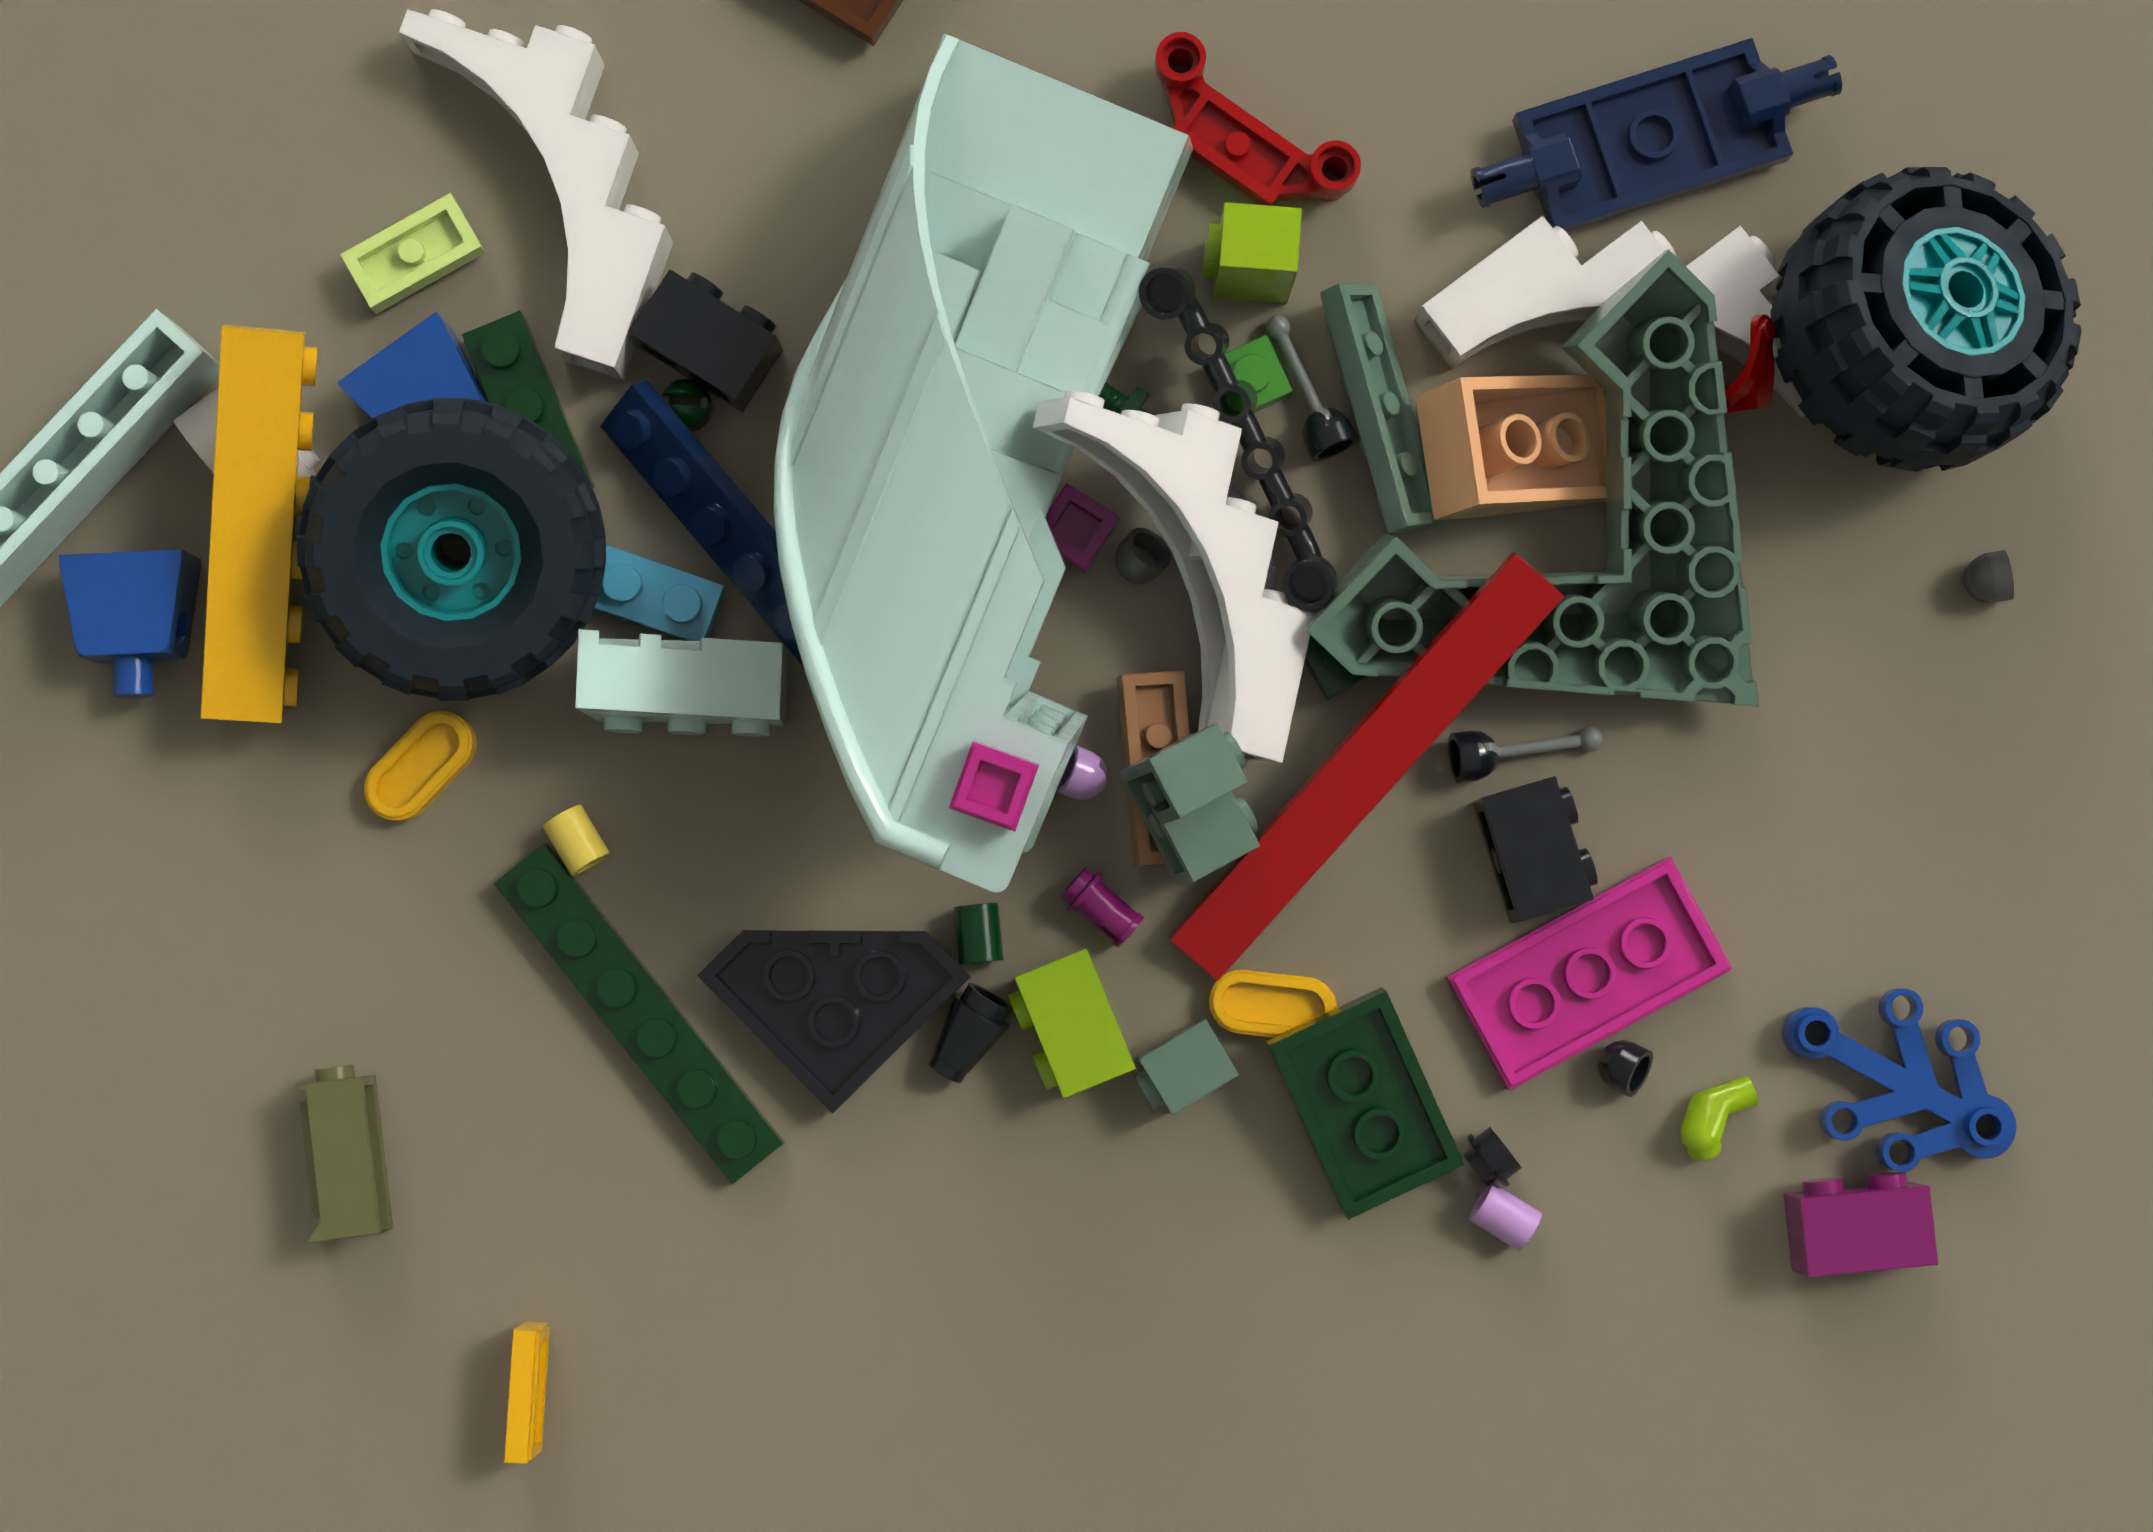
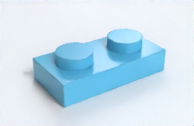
M606 545L605 571L600 595L594 610L684 641H700V638L710 637L726 588L724 585Z

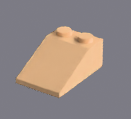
M1590 375L1460 377L1415 396L1434 520L1484 518L1606 502V391Z

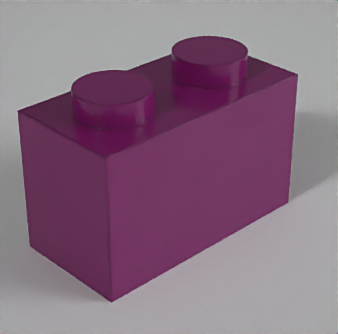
M1906 1172L1866 1175L1867 1186L1843 1188L1842 1178H1819L1802 1181L1803 1192L1783 1194L1792 1271L1808 1277L1938 1265L1930 1187L1907 1182Z

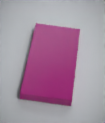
M1667 857L1594 896V900L1581 903L1448 975L1445 979L1505 1089L1510 1091L1731 971L1733 968L1673 859Z

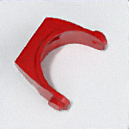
M1766 314L1755 315L1751 320L1750 350L1746 366L1738 378L1729 387H1725L1727 413L1764 408L1770 404L1774 388L1773 339L1776 336L1775 325L1772 324V318H1769Z

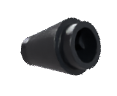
M969 983L963 994L955 993L934 1049V1055L929 1061L930 1067L947 1079L962 1083L967 1073H970L1009 1029L1010 1024L1006 1020L1013 1008L991 991L977 984Z

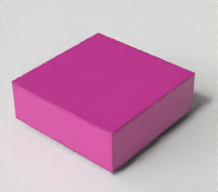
M973 740L949 808L1015 832L1040 764Z

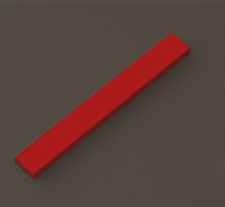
M1512 552L1256 837L1260 847L1237 858L1169 934L1170 941L1218 981L1565 596L1517 553Z

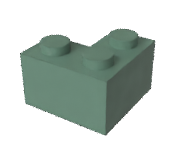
M1218 723L1183 737L1118 772L1177 886L1195 882L1260 847L1254 835V832L1258 830V825L1251 808L1243 798H1235L1232 792L1234 789L1248 783L1242 771V768L1246 766L1244 754L1235 738L1228 732L1223 734Z

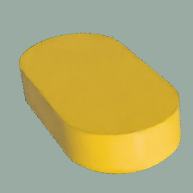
M434 711L422 716L369 771L364 784V795L372 811L382 818L397 822L409 821L421 815L473 760L477 748V739L472 726L461 716L449 711Z
M1233 970L1225 973L1218 981H1215L1208 998L1210 1013L1215 1022L1223 1029L1232 1033L1272 1038L1337 1008L1336 999L1332 991L1320 980L1311 977L1251 970Z

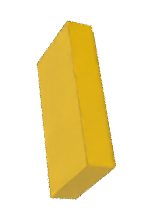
M524 1322L513 1329L504 1463L528 1464L542 1451L550 1339L548 1323Z

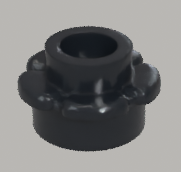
M1491 1127L1487 1128L1476 1138L1470 1133L1467 1136V1140L1473 1148L1464 1154L1468 1163L1487 1186L1498 1179L1504 1187H1508L1510 1183L1507 1179L1522 1168Z

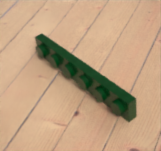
M541 845L494 883L507 902L732 1185L785 1143L574 876H571L566 866L549 845Z

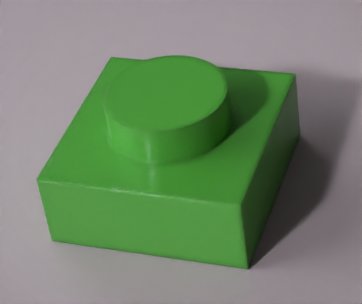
M1267 335L1225 353L1237 380H1244L1250 383L1257 393V405L1253 413L1291 397L1293 389ZM1229 391L1226 396L1228 406L1235 411H1243V397L1237 392Z

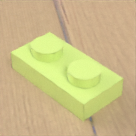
M449 193L340 255L369 307L378 314L486 252L456 199Z

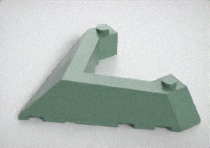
M1669 249L1665 250L1611 295L1561 347L1606 391L1607 571L1539 573L1565 597L1486 684L1515 688L1603 695H1629L1640 698L1691 702L1704 701L1759 707L1757 682L1753 681L1749 643H1752L1747 589L1743 587L1740 561H1743L1733 460L1732 452H1728L1724 413H1727L1723 367L1722 361H1718L1714 321H1717L1715 295ZM1384 533L1340 579L1332 597L1317 611L1305 630L1352 675L1401 677L1492 574L1437 576L1398 537Z

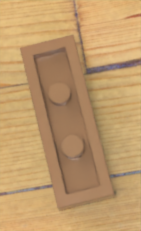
M1184 670L1122 674L1117 677L1125 768L1190 735ZM1127 790L1134 867L1165 865L1166 863Z

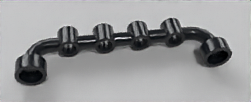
M1163 265L1147 273L1141 281L1139 287L1140 302L1145 311L1157 319L1168 320L1178 316L1187 334L1185 352L1192 362L1203 366L1216 393L1213 399V408L1220 412L1219 418L1242 429L1239 440L1244 450L1241 457L1242 468L1249 477L1259 480L1272 507L1269 519L1279 522L1276 533L1287 537L1297 560L1288 568L1283 577L1282 587L1284 595L1296 608L1307 611L1319 609L1334 594L1337 587V575L1333 566L1322 557L1315 537L1308 525L1313 515L1312 505L1305 496L1292 492L1281 470L1285 460L1284 448L1278 440L1272 437H1265L1253 413L1257 405V393L1250 383L1244 380H1237L1225 356L1229 348L1228 333L1221 325L1208 321L1204 310L1195 296V285L1192 277L1186 270L1176 265ZM1201 333L1209 334L1215 340L1216 350L1214 354H1207L1200 349L1198 339ZM1229 391L1237 392L1243 397V411H1235L1228 406L1226 396ZM1255 449H1264L1270 453L1273 460L1272 467L1264 468L1256 463L1254 458ZM1292 506L1297 509L1301 518L1300 523H1288L1282 516V507Z

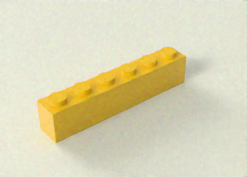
M223 325L221 327L201 719L282 723L284 707H297L299 669L287 668L288 643H301L303 605L290 604L292 579L303 580L300 567H297V541H294L295 516L302 515V506L310 489V477L298 476L299 450L312 451L314 412H302L303 385L316 386L318 347L305 346L306 332Z

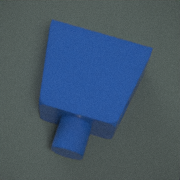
M437 312L337 382L341 389L372 419L405 404L434 398H469L488 402L455 333Z
M182 549L59 555V567L78 656L95 663H113V697H153V661L183 660L188 655L201 572V559Z

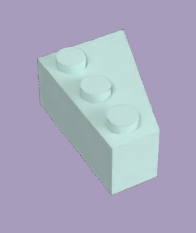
M579 629L575 708L596 721H604V731L642 733L643 722L668 723V733L703 735L706 734V724H732V735L770 736V726H786L789 651L783 643L717 638H700V641L661 640V635L642 633L639 634V639L599 638V631Z

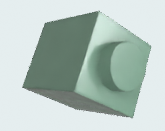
M1201 1019L1138 1057L1137 1059L1144 1071L1135 1075L1134 1078L1153 1110L1165 1104L1169 1112L1174 1115L1239 1076V1073L1207 1020Z

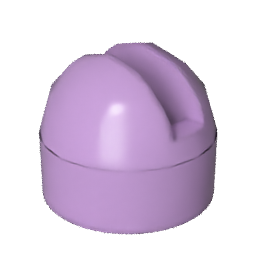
M1076 745L1056 792L1078 800H1089L1096 797L1104 790L1107 782V768L1103 759L1092 751Z

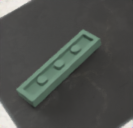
M1338 283L1321 291L1320 296L1326 313V327L1334 341L1343 373V387L1351 401L1360 433V447L1369 464L1377 493V507L1384 518L1388 534L1426 530L1444 523V520L1433 519L1423 445L1377 284Z

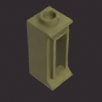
M354 1065L314 1070L316 1083L295 1086L296 1092H306V1101H300L299 1103L313 1219L320 1218V1223L305 1243L381 1233V1230L392 1229L393 1221L376 1075L355 1077Z

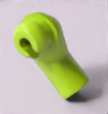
M1747 1075L1698 1092L1690 1099L1680 1128V1138L1682 1144L1686 1146L1687 1154L1692 1159L1705 1162L1716 1158L1721 1152L1722 1144L1720 1141L1728 1116L1759 1104L1755 1087Z

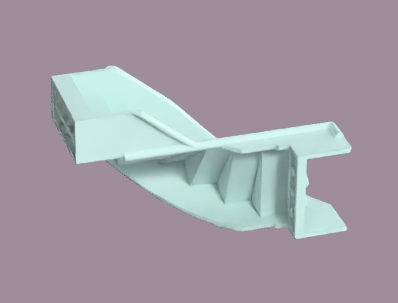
M944 33L848 276L795 371L781 416L774 460V522L784 593L806 677L848 789L875 843L988 891L998 893L1008 887L1022 853L1030 851L1034 846L1088 717L1085 714L1029 691L1041 664V661L1030 657V654L1066 570L1046 520V515L1074 449V446L1033 428L1038 402L1065 398L1066 391L1069 390L1100 395L1142 307L1139 299V287L1150 265L1147 260L1193 151V146L1189 135ZM973 740L1040 764L1015 832L949 808Z

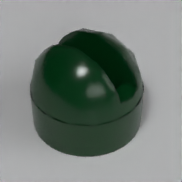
M679 379L669 384L662 393L661 397L668 405L672 397L700 398V407L669 405L691 432L699 430L709 421L713 411L712 399L705 387L699 382L692 379Z

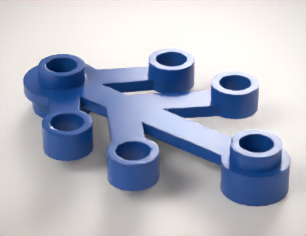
M1905 988L1891 989L1883 994L1878 1005L1881 1018L1891 1027L1902 1066L1841 1034L1836 1019L1824 1009L1816 1007L1799 1008L1790 1013L1785 1019L1782 1027V1037L1786 1047L1793 1054L1810 1059L1828 1056L1891 1091L1853 1103L1834 1101L1827 1104L1821 1111L1819 1121L1821 1129L1830 1138L1843 1141L1852 1140L1861 1133L1863 1127L1921 1110H1927L1948 1122L1913 1135L1900 1132L1885 1134L1879 1140L1876 1147L1877 1158L1885 1168L1898 1172H1907L1915 1168L1921 1158L1958 1147L1972 1157L1994 1158L2004 1153L2013 1143L2016 1135L2014 1113L2002 1099L1987 1094L1975 1056V1052L1980 1045V1034L1976 1026L1967 1020H1947L1938 1027L1935 1033L1937 1048L1942 1054L1949 1056L1959 1098L1938 1087L1918 1024L1923 1014V1002L1916 992ZM1898 996L1905 997L1910 1004L1909 1014L1903 1020L1897 1019L1891 1009L1893 1000ZM1812 1021L1819 1022L1824 1029V1038L1817 1045L1810 1044L1805 1037L1806 1026ZM1955 1027H1960L1964 1030L1967 1038L1965 1046L1959 1051L1954 1050L1948 1041L1949 1033ZM1843 1108L1851 1116V1125L1846 1131L1839 1133L1832 1125V1117L1837 1110ZM1987 1114L1994 1122V1130L1989 1137L1983 1139L1976 1131V1123L1982 1115ZM1902 1140L1907 1145L1908 1155L1903 1162L1895 1164L1890 1158L1889 1149L1892 1143Z

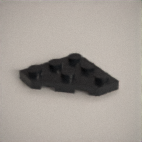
M743 930L697 975L832 1114L971 978L926 931Z

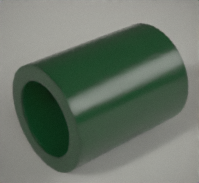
M998 903L954 907L959 965L1004 960Z

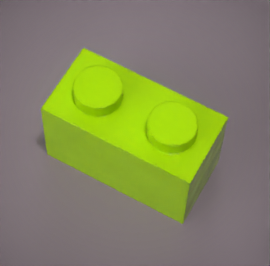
M1224 202L1220 223L1209 222L1204 247L1202 278H1214L1213 298L1287 304L1298 272L1302 208Z
M1087 948L1015 977L1019 990L1008 994V997L1022 1031L1032 1026L1036 1029L1044 1050L1032 1054L1046 1090L1059 1086L1063 1098H1066L1136 1069Z

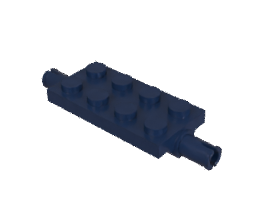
M1753 38L1517 112L1512 122L1523 151L1522 155L1481 168L1471 169L1474 191L1481 189L1482 192L1476 198L1480 206L1485 208L1492 203L1533 191L1539 197L1545 218L1552 228L1559 226L1568 232L1787 162L1793 155V151L1785 131V116L1789 115L1793 107L1827 96L1833 97L1841 93L1842 78L1840 72L1829 75L1828 71L1836 68L1837 63L1831 55H1827L1820 60L1780 72L1776 67L1770 69L1760 61Z

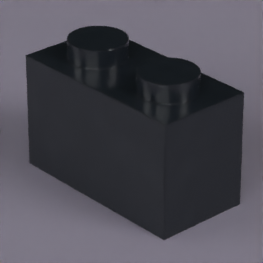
M669 269L628 333L638 348L686 378L699 382L708 392L743 413L783 352L778 337L773 334L776 325L766 316L747 305H744L741 312H738L720 301L723 292L699 274L691 272L689 277L685 279Z
M1556 776L1482 797L1472 802L1510 923L1524 921L1594 900L1590 886L1597 885L1596 869L1589 851L1586 848L1578 849L1571 825L1578 823L1577 808L1568 787L1559 788Z

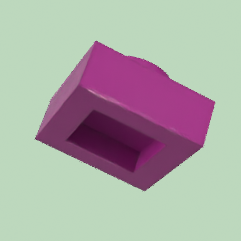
M1067 483L1063 486L1046 515V520L1062 559L1085 573L1120 518L1113 511Z

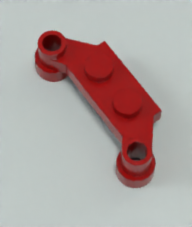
M1175 32L1169 34L1160 42L1156 50L1155 70L1166 94L1174 124L1173 129L1190 137L1193 146L1191 157L1260 205L1274 206L1277 201L1307 199L1336 201L1352 190L1361 171V160L1357 151L1350 144L1339 140H1332L1321 144L1313 154H1306L1205 83L1203 73L1206 63V51L1204 45L1196 36L1187 32ZM1175 65H1182L1186 67L1188 71L1184 73H1177L1173 71L1171 67ZM1327 171L1335 172L1340 176L1341 180H1328L1323 173Z

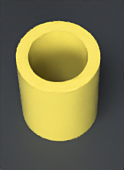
M581 804L561 812L542 826L572 877L596 866L611 854Z

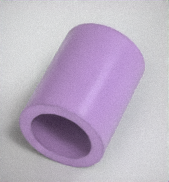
M1492 1182L1484 1188L1477 1198L1468 1220L1517 1251H1520L1533 1236L1540 1223L1542 1213Z

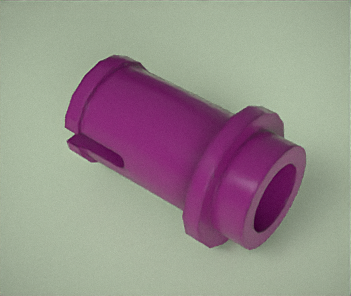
M1084 868L1060 897L1069 904L1066 908L1069 913L1077 910L1113 941V944L1118 948L1138 927L1144 916L1133 910L1101 882L1104 876L1098 871L1093 875L1088 869Z

